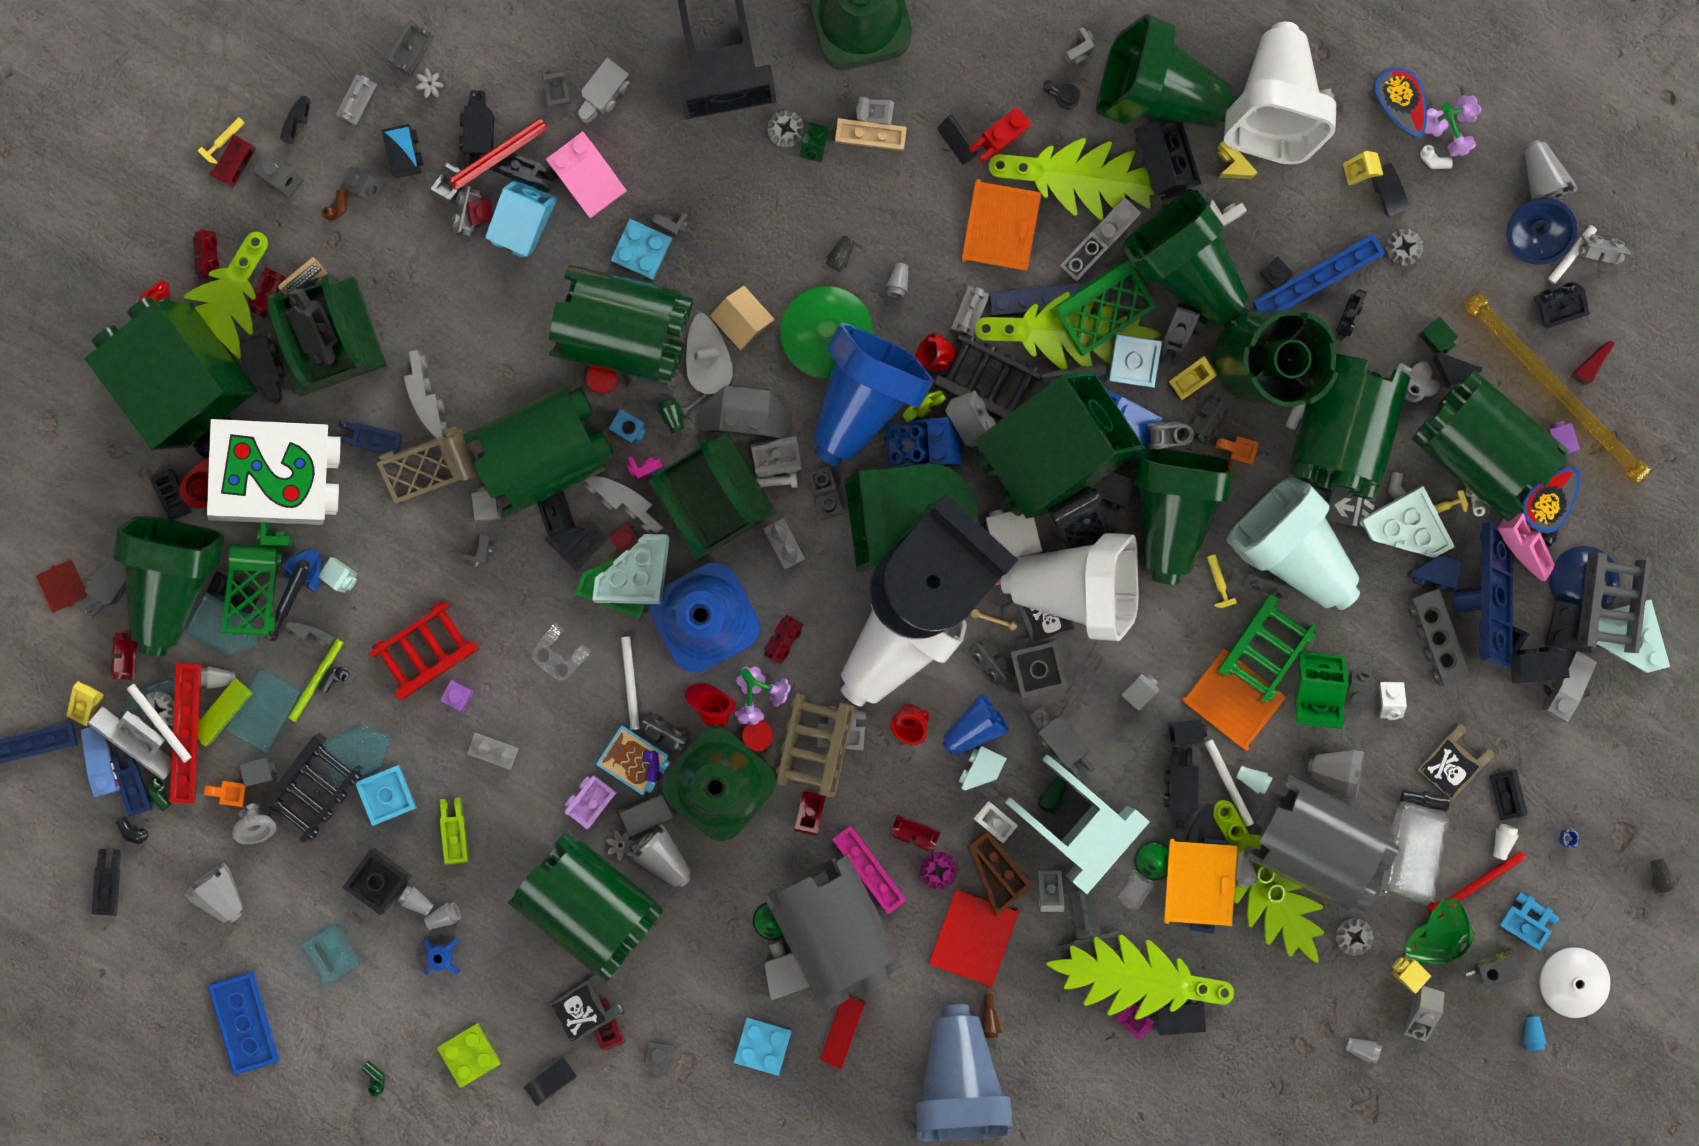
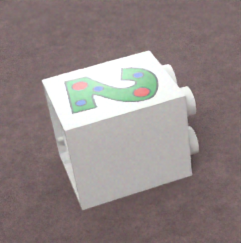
M211 419L208 520L323 525L325 515H336V512H338L339 484L326 483V468L338 469L340 463V437L328 436V425Z

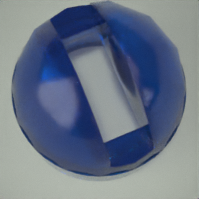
M1565 829L1560 832L1558 840L1562 846L1574 848L1578 845L1580 837L1576 830ZM1565 836L1572 837V841L1565 840Z

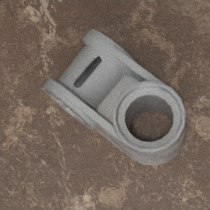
M1181 422L1147 424V428L1150 429V443L1148 444L1150 449L1187 445L1194 437L1193 429ZM1183 428L1184 435L1178 439L1177 432Z

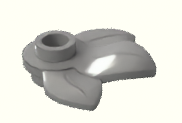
M1419 362L1412 369L1403 363H1400L1397 367L1398 370L1411 377L1405 398L1407 402L1417 403L1423 397H1432L1438 392L1440 382L1431 379L1432 369L1428 362ZM1411 388H1414L1417 393H1412Z

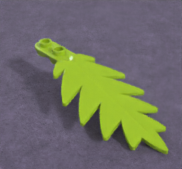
M1085 138L1064 147L1052 158L1054 147L1049 146L1038 158L998 154L992 157L989 162V170L993 176L1005 179L1034 181L1044 198H1048V184L1058 201L1073 216L1078 215L1074 190L1084 205L1100 221L1104 219L1100 193L1113 209L1125 197V194L1137 204L1150 209L1149 195H1154L1145 167L1128 172L1135 156V151L1124 153L1103 166L1112 146L1111 141L1093 149L1079 161L1078 158L1086 143ZM1003 162L1005 166L1003 169H997L996 164ZM1025 164L1028 169L1025 172H1021L1019 170L1020 165Z
M252 232L247 235L228 268H220L209 272L210 277L219 280L203 284L184 295L186 300L207 303L196 306V310L216 337L238 359L242 358L238 333L232 317L249 335H253L251 313L244 293L252 300L256 299L253 287L248 280L268 248V240L261 232ZM254 240H260L258 246H252ZM247 259V265L241 266V260Z
M1069 292L1062 294L1049 303L1037 317L1038 304H1034L1025 313L1023 318L984 317L979 319L975 325V333L981 340L1023 342V345L1033 357L1037 356L1036 344L1043 354L1062 370L1068 369L1062 345L1081 366H1093L1090 353L1084 356L1079 354L1057 317L1054 318L1050 311L1051 308L1070 296ZM1090 301L1087 303L1085 313H1091L1094 302ZM1108 305L1102 307L1101 317L1111 319L1113 307ZM1071 314L1066 317L1070 326L1078 328L1080 315ZM1125 316L1117 321L1125 322L1128 316ZM1084 317L1082 329L1093 332L1095 319ZM1139 318L1116 335L1152 340L1160 337L1161 333L1150 328L1138 326ZM1100 320L1097 333L1107 334L1110 323ZM986 324L991 327L989 333H983L982 327ZM1008 325L1014 327V331L1011 334L1005 332V328ZM1081 333L1080 342L1085 349L1090 345L1092 335ZM1115 335L1093 349L1108 364L1111 362Z
M1227 800L1218 801L1214 805L1213 817L1226 841H1228V845L1237 846V853L1244 852L1247 845L1259 849V845H1261L1259 841L1262 836L1249 834L1231 802ZM1225 808V813L1221 815V809ZM1236 827V832L1231 834L1232 828ZM1252 862L1257 875V879H1255L1256 885L1237 887V882H1235L1234 903L1238 904L1250 887L1247 902L1248 926L1253 927L1265 909L1264 934L1266 944L1270 945L1282 929L1283 941L1288 956H1292L1299 948L1309 959L1318 963V954L1312 938L1323 935L1324 931L1300 915L1321 910L1323 906L1307 897L1288 892L1303 887Z
M1118 935L1122 960L1104 941L1094 936L1093 944L1097 961L1085 951L1071 945L1069 946L1071 959L1053 960L1046 963L1051 969L1068 975L1063 986L1064 989L1079 988L1093 983L1083 1002L1085 1006L1099 1002L1118 991L1107 1011L1108 1016L1123 1011L1142 997L1144 999L1134 1015L1136 1020L1156 1012L1171 1000L1169 1011L1173 1012L1180 1008L1187 999L1225 1005L1230 1003L1234 997V989L1230 983L1191 976L1188 967L1180 958L1176 959V970L1169 958L1152 941L1145 940L1148 964L1140 951L1123 935ZM1201 985L1204 986V992L1202 994L1199 992V987ZM1222 989L1226 990L1225 997L1221 996Z

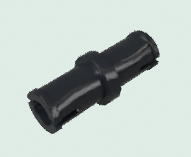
M1402 790L1400 804L1419 806L1423 810L1431 808L1447 812L1450 806V797L1431 795L1427 791L1418 793Z

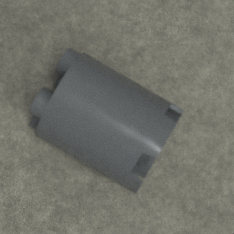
M1286 773L1283 779L1286 780L1285 786L1290 790L1287 794L1275 790L1271 791L1254 823L1262 829V837L1259 841L1261 843L1260 848L1256 849L1247 845L1244 850V858L1345 909H1350L1353 906L1365 912L1372 903L1377 891V886L1371 884L1377 867L1387 871L1392 866L1400 848L1398 844L1393 842L1395 835L1390 833V826Z
M848 853L837 861L833 858L802 873V881L783 890H780L779 887L775 888L764 896L815 998L820 1000L824 1010L833 1008L850 998L849 993L861 986L865 991H868L890 979L889 974L902 967L898 959L900 954Z

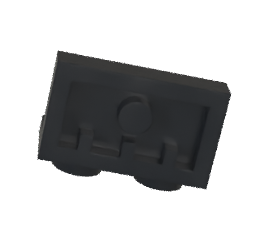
M1565 283L1561 288L1545 290L1540 295L1533 297L1534 302L1539 305L1542 324L1546 329L1590 314L1585 289L1578 283Z

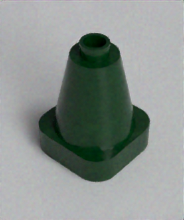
M809 0L821 54L825 62L837 70H850L897 58L910 45L912 27L905 0Z
M1145 14L1121 31L1114 40L1107 57L1097 98L1096 112L1098 115L1122 125L1129 123L1138 116L1214 127L1220 121L1225 123L1226 111L1238 98L1232 95V87L1228 82L1174 43L1175 26L1150 14Z
M1191 190L1179 196L1137 228L1124 242V251L1147 283L1159 282L1188 307L1199 310L1200 316L1211 325L1223 324L1226 327L1234 318L1248 312L1244 307L1248 301L1247 292L1220 234L1223 230V224L1198 190Z
M1145 447L1146 449L1137 455L1134 473L1135 485L1140 488L1144 566L1153 570V581L1177 585L1180 582L1181 575L1191 573L1220 501H1227L1230 498L1234 470L1231 462L1224 458L1164 448L1150 449Z
M136 516L117 528L113 559L125 564L130 637L133 641L139 643L138 651L140 653L156 657L165 656L168 647L178 644L206 575L220 564L224 535L222 533L201 526L153 516Z
M711 728L701 733L669 770L663 780L662 787L667 802L706 836L716 841H727L736 837L770 798L775 790L776 778L772 767L753 750L748 748L732 732L724 728ZM712 780L721 782L722 790L719 794H712L708 790V784Z

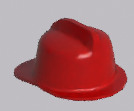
M209 458L200 461L180 483V496L185 504L192 508L200 509L207 507Z
M696 683L689 686L685 692L686 702L698 711L701 720L708 725L726 726L729 715L736 708V703L731 697L710 684Z

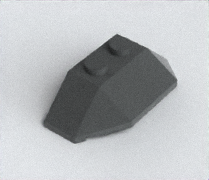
M724 386L700 406L697 430L782 439L790 437L792 417L772 391Z

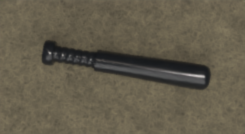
M299 560L275 612L274 632L269 631V636H264L270 641L278 639L279 635L277 632L283 619L287 617L311 568L308 561Z

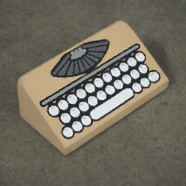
M312 257L278 285V288L287 295L293 289H305L316 285L322 280V276L327 275L328 272L318 260Z

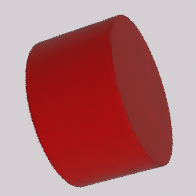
M592 366L587 372L586 381L593 392L606 395L616 388L618 377L614 371Z
M759 721L755 725L747 724L743 730L742 738L748 748L754 751H761L771 744L773 731L766 722Z

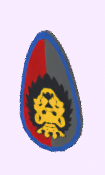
M1393 68L1383 72L1375 84L1376 97L1382 108L1403 132L1413 138H1421L1424 135L1427 124V106L1419 78L1413 72L1403 68Z
M1571 467L1559 470L1546 486L1539 483L1525 496L1522 502L1525 508L1522 510V513H1524L1526 522L1532 529L1547 534L1555 532L1564 524L1579 491L1580 474L1576 468Z

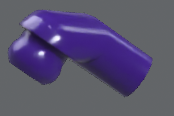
M645 750L642 760L649 762L645 780L656 783L660 769L659 756L655 750Z

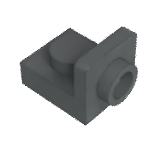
M684 212L677 224L674 223L675 219L665 213L662 216L656 213L652 220L653 226L678 238L680 233L684 234L690 222L687 221L688 215Z

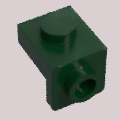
M807 122L801 144V158L822 162L830 127Z

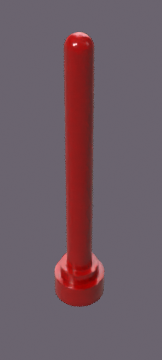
M1523 852L1516 853L1447 899L1455 898L1460 902L1525 859V854ZM1441 901L1432 902L1426 906L1430 915ZM1441 911V915L1437 918L1444 917L1443 911Z

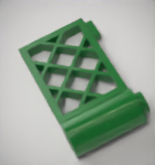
M231 544L221 626L222 634L269 636V631L274 632L275 617H271L276 574L279 565H283L284 552L280 551L279 546ZM235 572L245 573L249 577L239 586L234 582ZM261 574H270V581L263 587L255 580ZM253 582L259 590L248 598L242 589ZM240 592L246 600L235 608L231 604V598ZM263 593L267 598V603L258 609L252 601ZM250 603L256 612L245 620L239 611ZM237 614L243 623L236 628H228V620ZM260 615L264 619V629H253L249 623Z

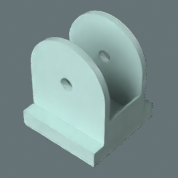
M1046 754L1042 759L1043 762L1092 805L1064 839L1060 841L1013 799L1009 797L1005 803L1075 864L1065 876L1083 892L1088 894L1150 821L1136 809L1125 806L1117 814L1070 772Z

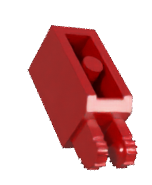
M1016 107L983 132L981 137L968 149L972 153L983 146L986 152L981 154L978 159L982 164L990 157L1000 154L1022 137L1032 123Z

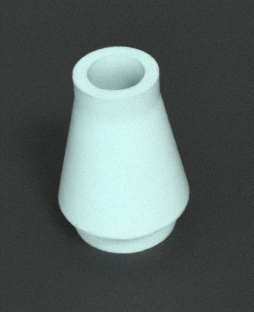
M1244 766L1240 768L1236 777L1257 794L1260 792L1264 795L1273 779L1266 772Z

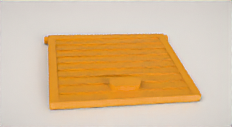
M1170 839L1164 910L1165 924H1169V922L1232 926L1237 846L1177 842L1175 839Z

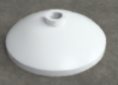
M1570 947L1557 951L1547 959L1540 973L1539 986L1543 999L1552 1010L1566 1017L1581 1018L1593 1014L1604 1004L1610 991V976L1606 965L1596 954L1583 948ZM1578 980L1582 981L1581 988H1576L1575 984Z

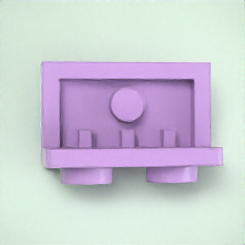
M596 775L591 778L587 776L579 786L582 789L576 797L572 795L564 805L567 808L564 813L571 816L587 830L617 794L615 790Z

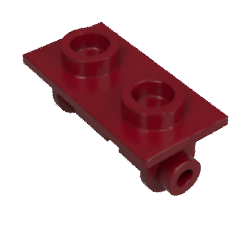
M201 229L200 232H195L193 237L194 254L201 253L202 257L195 258V274L198 275V279H206L207 276L210 277L209 272L219 269L218 241L216 232Z
M265 267L254 289L256 299L252 300L249 298L247 302L249 310L265 318L268 313V295L278 294L280 290L278 285L286 277Z
M787 614L785 618L782 617L774 631L781 636L779 639L771 636L764 648V655L782 664L783 660L789 656L793 642L801 635L804 624Z
M115 632V637H113L112 653L120 654V658H112L111 674H113V679L134 680L136 672L135 654L138 643L131 639L130 633Z
M897 815L890 835L894 836L893 839L906 843L913 839L915 840L914 846L929 852V850L934 851L941 831Z

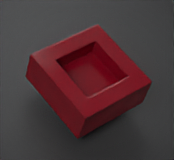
M490 199L467 203L466 208L470 226L491 222L493 211Z
M628 523L609 536L621 554L626 550L629 551L639 542V537Z

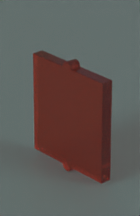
M72 560L58 566L53 565L51 569L36 576L53 613L67 606L73 607L74 603L87 596V593H85L86 589Z

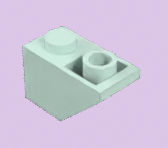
M330 557L321 570L319 578L336 591L345 593L346 590L350 591L356 584L357 579L355 577L358 573L336 558Z
M982 746L979 749L974 748L969 758L972 764L968 771L964 769L959 779V782L962 783L960 788L968 790L996 780L1007 758Z

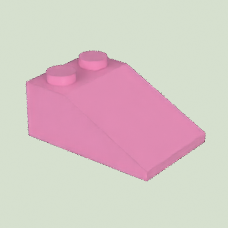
M581 132L546 159L550 167L590 219L627 192L584 132Z

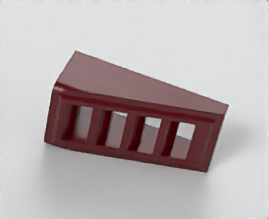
M1610 340L1601 345L1572 373L1571 377L1584 385L1591 383L1612 350L1614 342Z
M607 997L600 999L606 1011H608L611 1006ZM616 1019L594 1031L599 1046L603 1051L625 1043ZM612 1025V1029L601 1032L602 1028ZM615 1034L616 1038L605 1041L604 1038Z

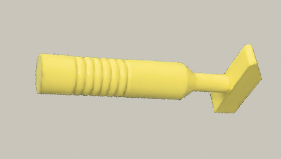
M238 117L214 141V145L208 151L201 147L198 152L210 163L217 164L218 162L211 154L217 148H221L245 122Z
M1456 491L1458 495L1456 500L1444 501L1434 505L1437 513L1449 510L1458 503L1461 504L1463 511L1467 512L1468 502L1464 491Z
M1216 554L1208 556L1207 559L1217 589L1221 592L1224 600L1214 606L1224 608L1236 604L1235 598L1228 600L1226 584Z

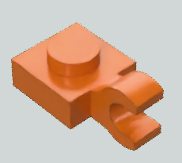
M1236 436L1234 442L1222 438L1217 439L1215 448L1231 452L1229 457L1231 460L1253 465L1259 443Z
M222 781V787L205 786L204 795L220 797L219 804L244 807L247 787L244 786V783Z

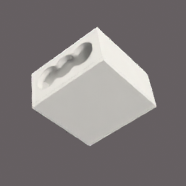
M1002 510L990 512V517L985 518L987 531L1016 558L1042 553L1034 517L1026 519L1023 514L1016 516L1012 512L1003 513Z

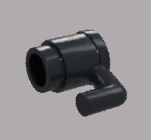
M1050 80L1044 82L1043 91L1056 97V102L1060 108L1072 110L1077 106L1080 92L1075 85L1065 84L1059 89L1054 87Z

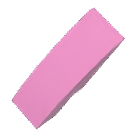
M1519 513L1508 522L1503 519L1497 529L1507 546L1532 574L1541 581H1546L1554 569V562L1541 533L1531 531L1524 513Z

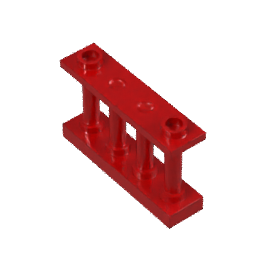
M440 601L430 608L432 612L388 641L381 640L372 646L373 651L368 653L372 658L380 655L398 682L397 687L399 689L394 693L399 700H404L480 649L475 641L468 642V640H464L448 616L446 610L452 607L449 602L443 604ZM437 616L457 645V651L451 655L448 652H444L426 623ZM419 629L438 658L436 659L438 664L432 668L424 664L407 638L408 635ZM398 642L418 670V677L412 681L409 678H405L387 650Z

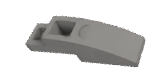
M1124 197L1060 266L1078 281L1142 213Z
M418 350L410 351L409 356L413 374L404 376L409 398L422 423L432 435L440 438L445 435L444 431L448 429L447 422L442 420L441 413H445L443 400L439 399L436 394H428V392L432 391L430 379L426 378L424 369H428L426 356L422 355Z
M592 476L585 480L584 486L593 495L598 492L603 497L601 502L609 510L614 507L618 511L625 504L627 507L624 511L633 519L639 517L644 522L641 527L649 534L653 532L660 534L664 530L648 514L654 506L632 489L599 476Z

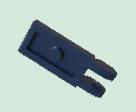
M339 421L338 426L341 428L354 430L353 438L340 434L336 435L335 437H340V442L383 454L389 451H393L394 454L399 452L403 434L360 423L352 424Z
M114 753L111 755L128 817L152 810L153 808L137 761L125 753L129 768L123 769L119 754Z

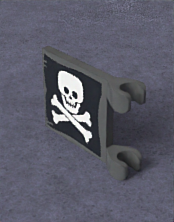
M1015 603L1002 607V612L1005 616L1020 611L1029 636L1014 643L1016 651L1076 631L1073 621Z
M597 974L549 1004L571 1045L625 1014L624 1007L619 1004L606 1011L594 989L606 981Z

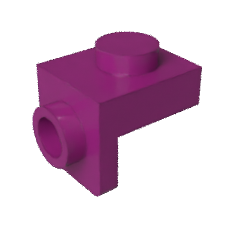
M1134 1003L1123 1011L1118 1012L1115 1018L1140 1041L1156 1024L1148 1016L1138 1020L1134 1019V1015L1139 1008Z

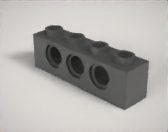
M1440 589L1410 598L1408 610L1411 617H1415L1418 626H1415L1416 633L1419 639L1424 641L1426 648H1423L1426 660L1431 661L1434 669L1431 670L1434 682L1439 683V686H1447L1470 678V673ZM1428 610L1432 611L1435 616L1432 623H1428L1424 618ZM1435 632L1440 633L1442 636V642L1439 645L1434 644L1432 640ZM1443 654L1448 655L1450 658V664L1447 667L1442 666L1440 663V658Z

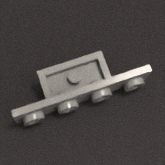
M102 706L88 722L89 726L160 779L164 780L171 772L172 758L159 749L165 738L157 730L151 729L143 723L137 715L127 711L120 720Z

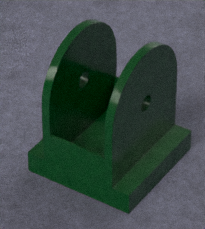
M331 274L322 276V283L303 289L310 301H318L323 305L338 342L332 346L335 353V360L332 364H326L324 361L321 364H315L309 353H303L286 314L291 309L288 295L283 297L277 293L268 295L267 312L298 396L301 397L387 366L362 292L355 277L339 282Z
M728 433L715 441L704 440L700 443V447L663 470L657 469L652 472V479L648 481L695 561L703 559L777 513Z
M923 464L882 470H863L844 480L856 572L874 570L878 562L910 527L909 525L918 514L946 494L977 521V502L970 485L960 474L942 465Z

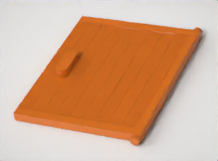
M976 179L962 262L970 260L1028 271L1042 193L980 182V179Z
M1223 648L1186 697L1183 696L1181 701L1245 751H1248L1250 743L1282 704L1286 696L1277 690L1271 702L1266 701V703L1261 704L1258 702V699L1262 694L1234 674H1228L1225 677L1217 674L1216 670L1228 654V651ZM1237 660V663L1239 664L1240 668H1242L1244 671L1255 677L1257 680H1259L1266 686L1269 685V683L1266 682L1263 678H1261L1258 674L1252 671L1240 660Z

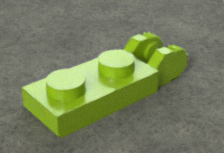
M455 798L454 808L456 816L448 817V803L446 799H440V826L444 864L469 862L461 798Z

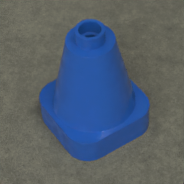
M840 323L827 346V350L835 360L813 434V440L818 444L815 454L823 461L834 466H839L842 459L853 460L905 403L920 407L934 383L930 374L910 352L892 342L847 323Z
M722 563L705 564L664 586L662 604H650L651 616L674 661L679 667L689 672L706 671L754 645L760 635V621L736 574ZM698 608H704L707 611V619L703 622H698L694 619V611Z

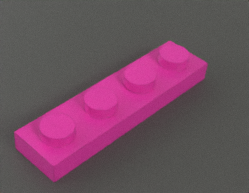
M851 825L832 839L843 855L848 853L858 875L887 914L907 901Z

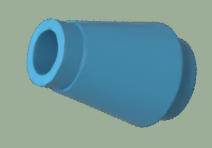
M1526 1017L1523 1045H1526V1051L1545 1050L1547 1042L1540 1017Z

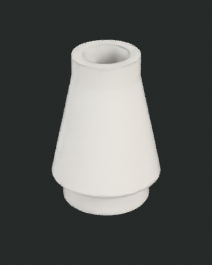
M1500 824L1499 828H1496L1494 857L1507 860L1508 854L1519 837L1517 828L1506 824Z

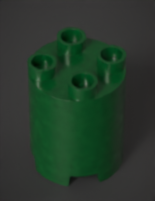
M569 265L564 274V279L573 282L570 284V290L565 303L556 302L549 340L556 342L553 350L549 352V356L655 382H660L661 379L671 382L674 370L679 367L684 342L673 340V337H681L684 325L688 324L693 298L682 296L679 290Z
M1250 310L1234 318L1224 328L1219 336L1216 348L1212 351L1211 363L1217 370L1218 376L1226 389L1239 399L1252 403L1283 407L1311 404L1322 398L1331 389L1338 376V373L1334 371L1336 365L1334 342L1337 341V338L1332 329L1322 319L1311 313L1284 310Z
M1336 354L1334 371L1338 373V376L1333 386L1316 402L1305 404L1290 460L1289 476L1304 480L1313 488L1333 492L1335 485L1348 489V494L1368 500H1376L1378 490L1382 487L1411 377L1403 371L1394 369L1390 378H1384L1381 374L1367 369L1368 360Z
M1472 370L1458 387L1454 386L1437 405L1438 412L1432 419L1428 418L1411 437V440L1507 522L1516 517L1525 508L1520 500L1537 483L1546 486L1567 460L1564 455L1570 451L1475 370Z
M566 385L463 434L466 444L477 439L481 443L484 451L477 455L479 459L474 462V465L491 499L505 494L511 503L502 508L503 512L501 514L504 519L607 470L604 462L614 458V452L602 428L590 433L584 419L593 416V409L582 387L569 392Z
M567 829L556 841V846L540 866L536 865L518 887L514 896L508 901V904L592 973L597 974L607 982L632 949L638 945L664 910L655 903L652 897Z

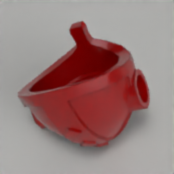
M931 333L921 342L915 357L926 370L936 369L939 372H943L948 369L949 363L955 358L956 351L952 344L944 339L942 335Z
M906 704L902 706L895 716L891 718L890 728L892 733L898 740L910 746L923 743L927 737L929 713L926 709L921 710L915 705Z

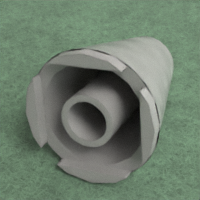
M1537 140L1527 145L1528 148L1524 153L1531 200L1547 197L1563 201L1568 198L1567 193L1571 190L1573 194L1577 191L1578 187L1546 142Z
M659 823L655 825L657 829L654 832H651L650 829L646 831L631 847L634 852H628L627 855L632 861L671 886L683 887L691 879L689 876L691 870L665 826Z

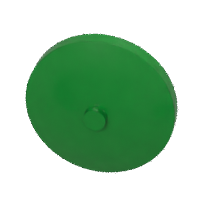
M832 286L815 287L797 296L786 309L780 329L783 350L789 361L808 376L830 379L835 360L828 352L827 346L840 323H847L873 334L872 321L864 304L852 293Z

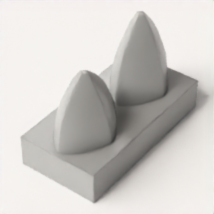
M784 518L763 528L785 570L805 560Z
M475 732L467 755L512 770L520 748Z

